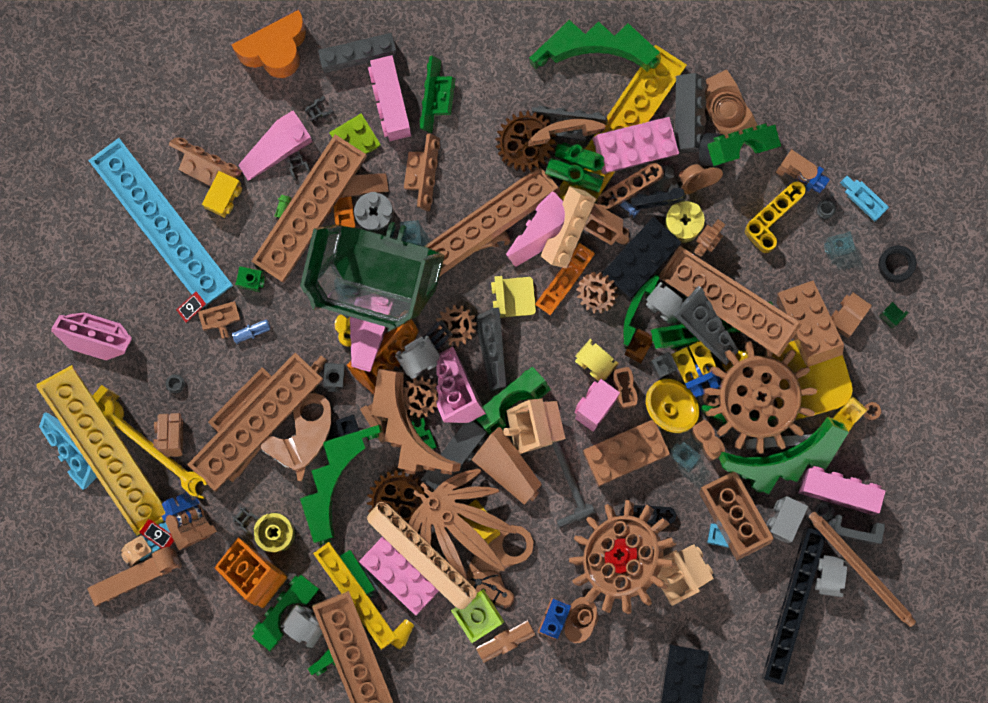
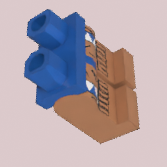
M792 149L776 171L781 176L787 173L795 178L796 182H801L805 186V190L809 191L812 188L819 194L830 180L821 174L824 170L820 166L817 168L813 163Z
M188 492L176 497L180 506H177L174 498H170L162 503L165 514L161 517L166 521V525L178 550L203 541L217 532L213 525L210 526L207 522L203 509L199 506V500H192Z
M551 598L545 612L546 617H543L538 633L554 640L558 639L571 606Z

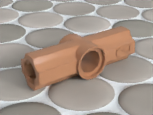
M527 620L511 630L507 629L494 636V639L483 643L476 649L483 663L501 653L505 654L518 647V644L535 636V633Z

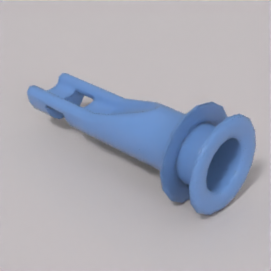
M627 201L620 204L621 207L630 213L629 216L633 215V218L640 212V210H635Z

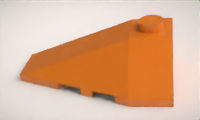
M410 320L402 326L385 333L370 372L352 367L351 361L346 366L355 379L374 395L378 369L393 370L395 366L400 367V363L395 355L398 351L402 354L405 351L404 347L415 340L419 333L418 328Z

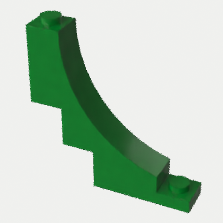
M570 20L529 57L530 64L537 69L539 66H544L549 57L555 63H559L577 55L605 53L630 60L646 72L651 68L655 69L661 60L660 52L629 23L614 36L599 21L585 34Z
M381 424L323 442L329 465L311 470L318 492L300 498L314 543L326 544L331 542L330 538L335 536L332 524V501L336 485L348 464L367 448L365 437L371 440L379 437L378 433L383 432Z

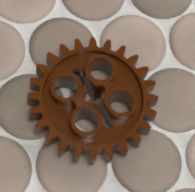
M528 110L525 116L521 111L519 112V117L512 114L513 120L506 118L508 124H501L503 131H497L501 136L495 138L500 143L496 146L498 150H501L498 155L503 157L502 161L504 163L508 162L507 166L509 168L514 165L516 171L520 167L523 172L526 171L527 167L531 172H533V166L540 169L539 163L542 162L546 165L545 158H552L549 152H555L552 146L557 145V142L552 139L556 138L557 135H550L549 141L541 144V147L529 146L528 142L524 144L519 139L524 141L530 140L538 131L549 126L550 121H544L545 117L543 115L538 118L537 112H534L531 116ZM519 127H525L522 133H517ZM518 144V148L515 151H510L511 145ZM530 150H536L533 156L528 157V152Z
M395 470L394 476H391L388 471L387 478L380 475L381 482L374 480V483L377 485L376 488L370 487L373 494H368L367 496L372 498V501L367 502V505H372V508L368 512H371L377 503L384 502L390 504L392 509L401 517L400 510L408 507L411 510V516L402 519L409 523L412 515L423 501L416 495L413 499H406L404 491L407 488H411L424 495L426 493L421 490V484H417L418 477L414 480L412 479V474L406 477L404 470L401 475H398L397 470ZM389 484L394 485L396 488V492L392 496L385 493V487ZM397 496H401V500L414 502L415 506L400 504L399 507H395V503L383 501L381 497L396 499Z

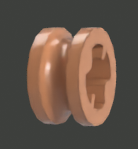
M871 402L864 406L867 408V411L863 414L866 419L875 420L880 416L881 408L877 403ZM869 406L876 408L875 416H872V414L868 415Z

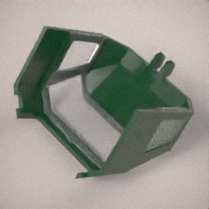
M394 222L389 223L386 236L360 228L337 224L314 228L300 287L309 298L313 310L322 308L388 327L389 332L419 316L436 292L445 255L431 248L403 241L407 230L405 225L400 227L398 238H392L396 228Z

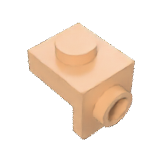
M139 536L125 544L121 550L123 560L132 567L142 557L149 554L151 548L143 536Z

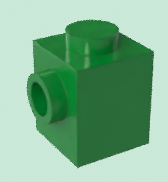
M239 266L235 285L237 288L260 292V289L265 286L266 277L263 276L264 273L260 270Z

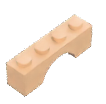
M569 186L562 203L565 210L563 227L556 237L547 239L541 254L543 259L551 265L567 269L596 198L584 190Z

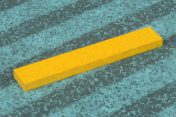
M328 542L314 552V556L341 594L347 591L350 592L361 622L382 650L397 639L395 633L331 543Z

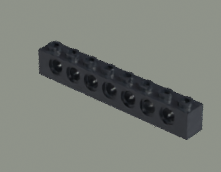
M811 528L804 529L761 679L780 685L784 684L825 541V537L820 531Z

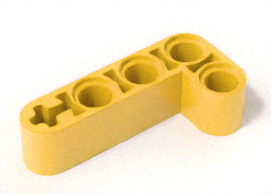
M801 182L791 183L750 220L745 227L746 236L761 252L770 253L775 248L777 239L770 232L769 228L801 200L806 191L805 186ZM798 189V190H799V193H798V194L796 193V194L790 199L789 196L791 195V193L793 192V190ZM784 201L786 208H780L777 202ZM763 214H771L773 220L766 221ZM756 226L759 229V233H752L749 227ZM765 239L771 241L772 247H765L762 241Z

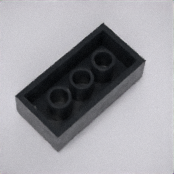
M653 217L602 272V277L609 275L608 280L615 281L612 286L617 287V291L630 301L640 288L671 257L682 242Z
M668 645L659 703H701L709 651Z

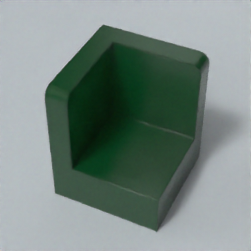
M892 302L879 317L893 329L909 312L907 310L903 312Z

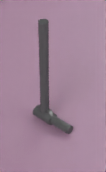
M558 441L554 442L552 446L578 506L574 514L557 520L560 528L596 514L592 505L584 503Z

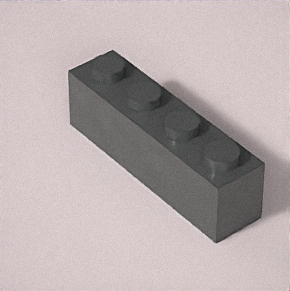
M392 33L318 50L324 73L370 63V60L391 55L393 57L397 56Z
M697 73L676 76L675 140L678 151L682 153L699 152L701 140L705 135V89L707 84L705 77Z
M473 421L464 423L440 454L449 460L461 463L460 471L452 472V475L440 473L441 469L435 468L434 471L428 470L421 481L435 491L444 481L462 473L464 470L462 468L463 464L466 461L469 463L476 453L473 452L477 446L481 447L487 440L485 437L487 432Z

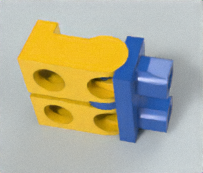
M700 341L689 346L691 352L686 347L671 354L687 389L691 390L696 398L705 394L703 393L702 384L709 382L710 387L714 389L720 388L721 384L720 378L710 371L711 367H717L713 355Z

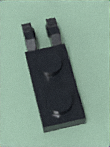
M678 187L673 188L668 193L666 191H658L655 195L649 196L647 194H639L636 198H631L635 210H642L684 202L687 199V195L683 188Z

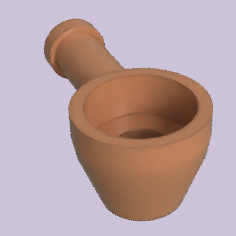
M505 230L477 251L492 246L499 247L497 244L499 241H505L504 246L511 243L510 237Z

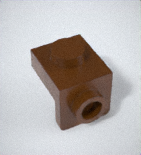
M638 329L624 355L641 364L653 343L652 336L648 332Z

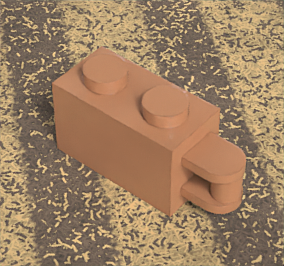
M594 203L584 230L610 245L615 241L622 245L627 244L630 231L623 226V219Z

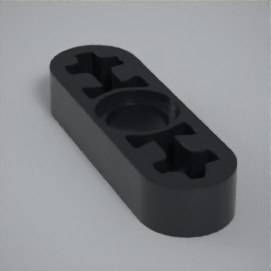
M634 505L633 512H637V508L641 509L639 512L640 517L645 505ZM625 506L620 510V516H623ZM650 506L654 509V516L651 520H648L647 524H656L658 522L655 521L657 518L656 509L660 510L659 514H665L666 510L673 514V518H669V524L676 520V512L673 508Z

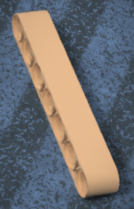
M384 502L377 503L367 516L370 525L455 607L465 609L477 595L475 588L388 504Z

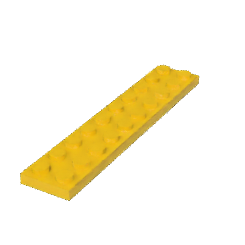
M655 45L654 47L660 52L661 56L659 65L655 69L651 68L648 72L641 67L639 68L608 114V125H605L602 133L650 122L676 83V76L682 74L687 64ZM592 138L585 149L596 153ZM584 168V170L604 176L600 192L597 193L577 185L572 186L568 182L563 181L559 187L561 192L557 196L564 201L570 186L586 191L596 198V202L615 172L602 175L601 170L593 171ZM577 172L570 173L572 179L580 178Z
M73 365L36 384L37 389L136 536L140 534L139 531L148 519L157 525L162 523L164 520L161 516L165 514L162 506L163 502Z

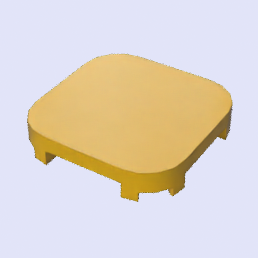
M791 341L780 357L773 353L772 358L782 361L785 354L793 350L795 352L794 357L787 366L795 373L799 369L805 368L806 365L795 342ZM843 355L810 366V371L798 378L801 389H817L816 394L811 396L803 395L801 400V407L815 412L814 415L839 409L851 399L853 392L852 383ZM782 379L779 383L782 390L788 388V382L785 379ZM779 397L775 398V401L777 405L776 407L779 409L782 406L783 402ZM798 413L795 420H800L810 416H804Z

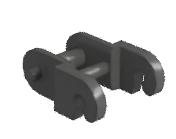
M325 96L314 100V104L308 105L305 109V112H309L312 117L311 122H317L318 118L322 116L325 118L334 112L332 109L325 113L320 111L318 103L325 100ZM313 108L317 109L318 115L315 116L312 111Z
M300 152L292 158L287 156L288 160H286L291 165L289 170L294 180L296 178L293 170L296 167L306 166L308 174L310 173L307 162H303L302 157L304 156ZM298 159L301 160V163L296 164L294 166L292 165L293 161Z
M239 507L241 509L235 517L232 516L233 522L237 521L241 524L239 527L250 534L251 532L243 527L244 523L251 516L256 520L260 518L252 512L249 514L246 511V507ZM245 512L247 516L242 522L238 519Z

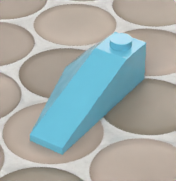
M44 413L39 425L41 431L51 446L58 447L60 454L58 458L60 461L66 460L71 470L68 471L70 477L82 490L86 489L97 476L60 421L49 413Z

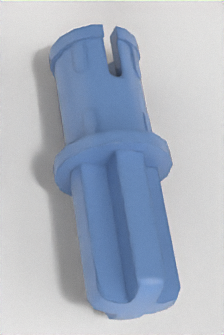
M267 320L251 326L248 324L246 328L233 332V339L236 344L249 338L254 339L255 336L269 331L270 324Z

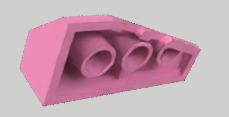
M291 111L278 119L240 162L239 167L248 181L313 142L295 112Z
M552 191L535 209L537 211L532 221L528 220L526 223L528 227L522 235L516 238L507 252L506 256L515 267L542 252L547 239L556 237L561 231L565 220V210L562 205L563 201L555 192Z
M372 297L355 303L354 308L391 318L394 301ZM350 317L351 366L370 372L387 327Z
M452 346L441 352L437 361L438 364L436 365V374L438 376L437 408L442 420L451 423H469L486 414L454 347Z

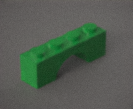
M767 123L756 126L757 130L750 127L743 129V134L736 131L729 133V138H725V135L715 137L714 142L707 144L713 166L740 159V150L743 144L750 146L755 154L781 147L776 125L767 126Z
M531 367L484 405L483 409L486 414L478 417L476 421L490 436L498 427L501 429L506 427V410L514 403L526 399H540L551 389L545 379Z
M301 574L299 577L295 576L289 583L291 587L287 592L283 591L277 598L278 604L274 608L271 606L264 615L266 619L263 623L258 622L252 630L254 634L251 637L269 651H272L284 636L280 628V617L283 611L295 603L308 605L320 590Z

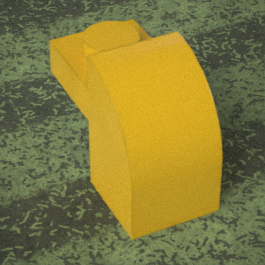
M852 397L837 412L833 419L844 423L849 432L853 425L867 411V408Z

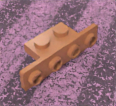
M427 134L424 152L408 153L404 182L405 190H419L417 207L424 211H430L433 202V187L435 185V173L438 165L437 158L440 148V138L433 134Z
M176 137L169 142V146L185 153L178 170L209 186L212 185L218 171L233 178H237L242 173L236 165L222 161L217 155L208 154L203 148L189 144L184 138Z

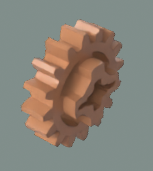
M718 219L712 227L707 225L696 240L699 245L694 253L701 258L707 250L712 252L723 238L720 232L726 224Z
M592 272L579 281L580 286L577 288V291L581 293L577 298H582L583 301L580 304H586V310L592 308L593 313L599 310L601 314L605 310H610L616 304L615 299L618 297V294L614 292L618 288L612 286L615 281H609V275L602 277V272H599L597 275L595 272Z
M453 305V310L446 307V313L440 312L442 318H436L437 322L443 320V322L445 321L448 324V329L453 336L458 334L462 336L460 338L451 337L448 340L449 346L456 343V346L459 347V342L466 345L467 338L469 340L473 339L470 334H476V330L472 329V327L477 326L476 322H472L475 316H469V309L463 311L464 307L462 305L459 309L456 308V305ZM452 314H460L458 317L450 316ZM466 320L469 322L468 331L464 327ZM454 322L455 324H457L458 322H460V329L455 328L454 330H452V323Z
M421 376L420 381H417L416 378H413V383L407 381L408 387H403L405 392L403 395L406 410L411 411L410 416L412 417L414 414H417L418 419H420L421 414H424L426 418H428V412L434 414L433 408H437L436 402L438 400V392L435 390L437 384L431 385L430 378L425 382L423 376ZM420 385L427 386L431 390L425 391L421 389ZM414 387V393L408 397L410 390ZM418 389L422 395H426L423 398V406L419 399L415 400L418 397ZM433 398L432 404L427 408L428 400ZM416 404L420 406L421 410H416L410 405Z

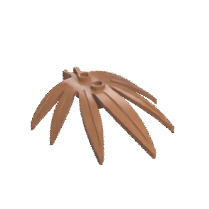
M480 469L459 473L444 481L434 492H431L429 487L423 482L421 486L429 498L416 490L413 492L422 499L423 503L414 512L408 523L417 533L421 527L420 536L430 546L432 543L431 526L434 525L437 539L446 559L467 581L468 578L461 558L445 529L446 527L461 544L477 557L501 571H505V568L487 542L458 514L496 530L517 533L514 528L499 518L478 508L455 502V500L481 498L500 492L499 489L491 487H466L454 490L477 477L482 472Z

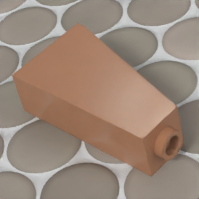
M498 427L471 460L524 505L529 500L533 502L540 492L537 490L542 484L509 438L504 435L503 430Z

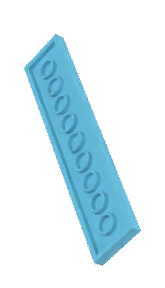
M119 138L88 160L191 294L196 291L206 303L202 309L233 287L232 283Z

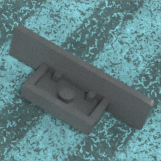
M546 106L532 107V113L537 112L539 117L543 115L545 118H551L550 125L570 119H587L608 125L607 117L598 112L586 114V112L581 110L568 112L564 108L551 110ZM582 129L556 134L557 138L587 140V136H583Z

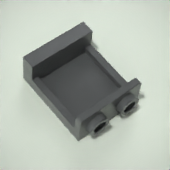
M842 515L833 516L832 520L828 521V524L842 539L870 545L882 544L885 524L870 525L869 533L842 528Z

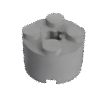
M370 192L360 197L356 202L354 215L361 229L374 233H382L388 229L389 223L393 221V209L390 201L384 195ZM377 210V214H378V215H377V216H375V215H372V216H371V213H370V212H371V211H374V212H375V211Z
M660 282L647 297L645 305L654 313L659 311L662 314L660 317L669 325L672 323L676 324L678 320L672 314L681 306L683 299L667 286L663 289L664 285Z
M428 336L425 337V340L423 337L414 340L404 347L405 351L402 354L398 351L395 355L406 375L410 376L411 379L421 374L420 371L425 368L428 370L434 368L438 364L437 361L440 357Z
M823 555V559H819L817 570L821 571L820 578H816L815 590H819V594L843 597L844 593H840V589H845L847 566H843V562H847L844 558Z
M296 605L281 624V627H285L283 631L297 642L305 641L307 642L305 646L313 648L323 634L310 607Z

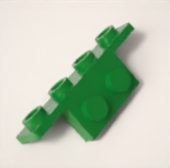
M429 56V62L427 63V78L424 83L425 93L422 100V116L420 117V129L427 133H432L435 115H451L456 80L452 76L440 77L441 60L435 56Z

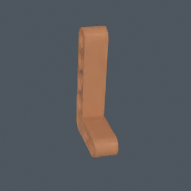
M171 547L162 548L152 553V558L87 588L94 606H99L102 602H108L118 597L119 594L127 593L136 589L141 584L144 585L153 581L158 576L166 575L172 572L173 569L182 567L175 549Z

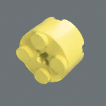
M684 201L671 206L667 213L665 228L682 243L690 242L701 233L705 222L704 214L700 206L693 202ZM682 219H685L688 222L687 225H684V223L681 222Z
M589 339L575 357L577 359L575 362L583 369L587 367L592 371L589 374L596 380L600 381L602 379L605 381L619 363L617 361L612 363L614 359L596 343L592 346L593 341Z
M266 514L254 526L255 541L265 551L271 553L283 552L294 541V526L287 517L281 514ZM272 529H274V530L278 529V531H277L278 536H277V537L273 536V537L271 538L272 533H271L270 531H271Z

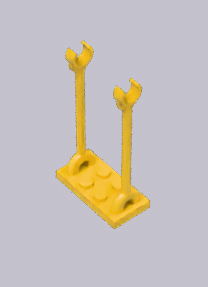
M101 385L93 397L111 425L120 429L176 474L181 480V486L190 495L205 499L204 496L198 495L196 486L201 481H203L204 485H207L206 480L195 472H188L171 457H166L154 447L151 441L123 420V407L116 401L120 396Z

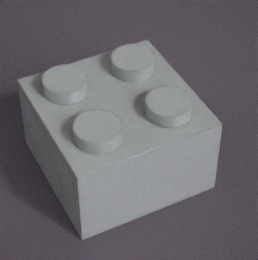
M787 496L777 500L773 511H775L774 517L769 518L766 523L772 536L785 543H791L808 506Z

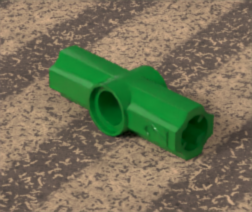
M563 142L555 148V156L558 159L578 165L582 169L587 168L597 171L601 170L604 166V157L601 154L583 149L579 144L570 145Z
M550 158L545 175L568 182L572 186L577 185L597 193L600 192L604 176L584 170L578 165L572 166ZM577 172L580 178L572 179L570 173Z

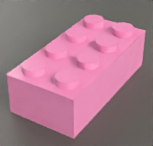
M393 56L370 60L371 67H368L371 83H376L372 87L375 100L380 101V103L376 104L380 119L384 118V121H381L384 137L388 136L389 142L411 137Z
M670 117L598 134L593 137L596 153L604 157V166L601 169L602 175L674 157L679 154Z
M602 379L598 383L594 381L588 389L586 398L582 397L577 404L574 412L576 414L575 419L594 432L615 404L620 392Z
M816 466L804 471L799 494L870 515L880 513L885 495V490H882L880 485L873 483L865 485L862 484L860 479L852 477L851 479H845L843 474L836 472L828 474L824 472L825 469Z
M383 536L359 561L416 616L439 592Z

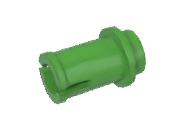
M281 195L277 199L279 203L274 217H281L291 202V197Z

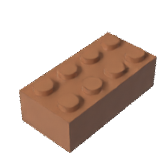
M814 281L777 293L779 309L802 324L793 336V339L806 367L843 355L844 343Z
M653 420L583 450L584 457L598 487L670 455L658 426Z
M731 472L701 487L699 494L736 561L771 544L774 538L736 472Z

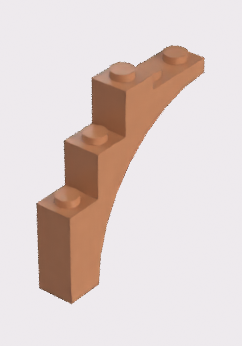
M378 369L371 415L378 416V420L388 421L384 441L390 442L393 447L401 448L398 468L405 469L404 473L416 474V472L423 471V469L434 471L435 468L441 469L440 473L452 475V472L460 471L461 463L449 460L436 453L415 431L404 403V372Z

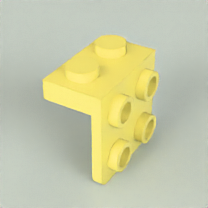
M495 276V282H491L492 294L496 293V301H493V308L499 307L500 318L535 314L534 286L531 277L502 279V276Z

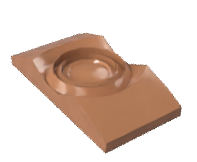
M727 69L706 79L705 110L717 133L725 135V138H729V133L739 131L740 134H743L742 130L750 127L757 130L756 126L758 125Z

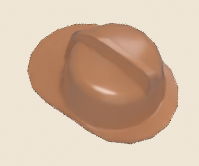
M698 164L691 165L679 172V177L683 184L682 188L686 194H691L717 183L723 175L720 168L705 169Z
M584 597L576 599L571 604L565 623V635L573 643L586 641L591 636L598 622L596 604L585 601Z

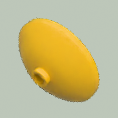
M662 379L655 382L648 389L646 394L648 413L653 421L662 429L672 433H683L696 424L699 417V406L693 393L684 384L672 379Z

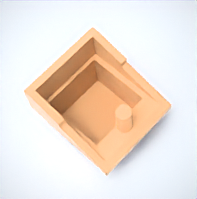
M533 399L506 410L510 428H505L503 432L505 436L512 435L514 447L520 454L549 446L554 442L565 439L557 401L543 402V399Z
M694 544L679 552L675 550L663 556V559H670L677 564L676 568L661 567L658 578L665 581L668 585L667 589L662 588L671 606L700 592L698 588L714 579L711 567L705 564L702 559V551L699 547H695Z

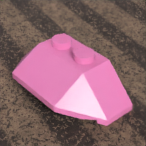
M76 313L67 316L59 315L51 329L70 350L103 360H109L125 354L132 341V337L128 335L120 323L88 313Z

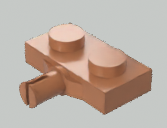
M235 301L198 312L203 330L219 328L221 339L229 337L226 326L241 320Z

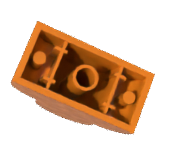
M297 10L233 43L232 47L239 61L245 66L252 68L263 66L267 73L276 78L291 76L296 72L300 63L297 47L303 43L306 36V27L302 15Z
M239 537L214 567L245 600L263 609L288 578L285 573Z

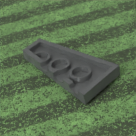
M698 286L672 315L723 364L727 365L729 360L724 352L730 350L736 355L739 350L722 325V321L715 313L702 287Z
M499 307L492 308L475 317L490 391L506 387Z

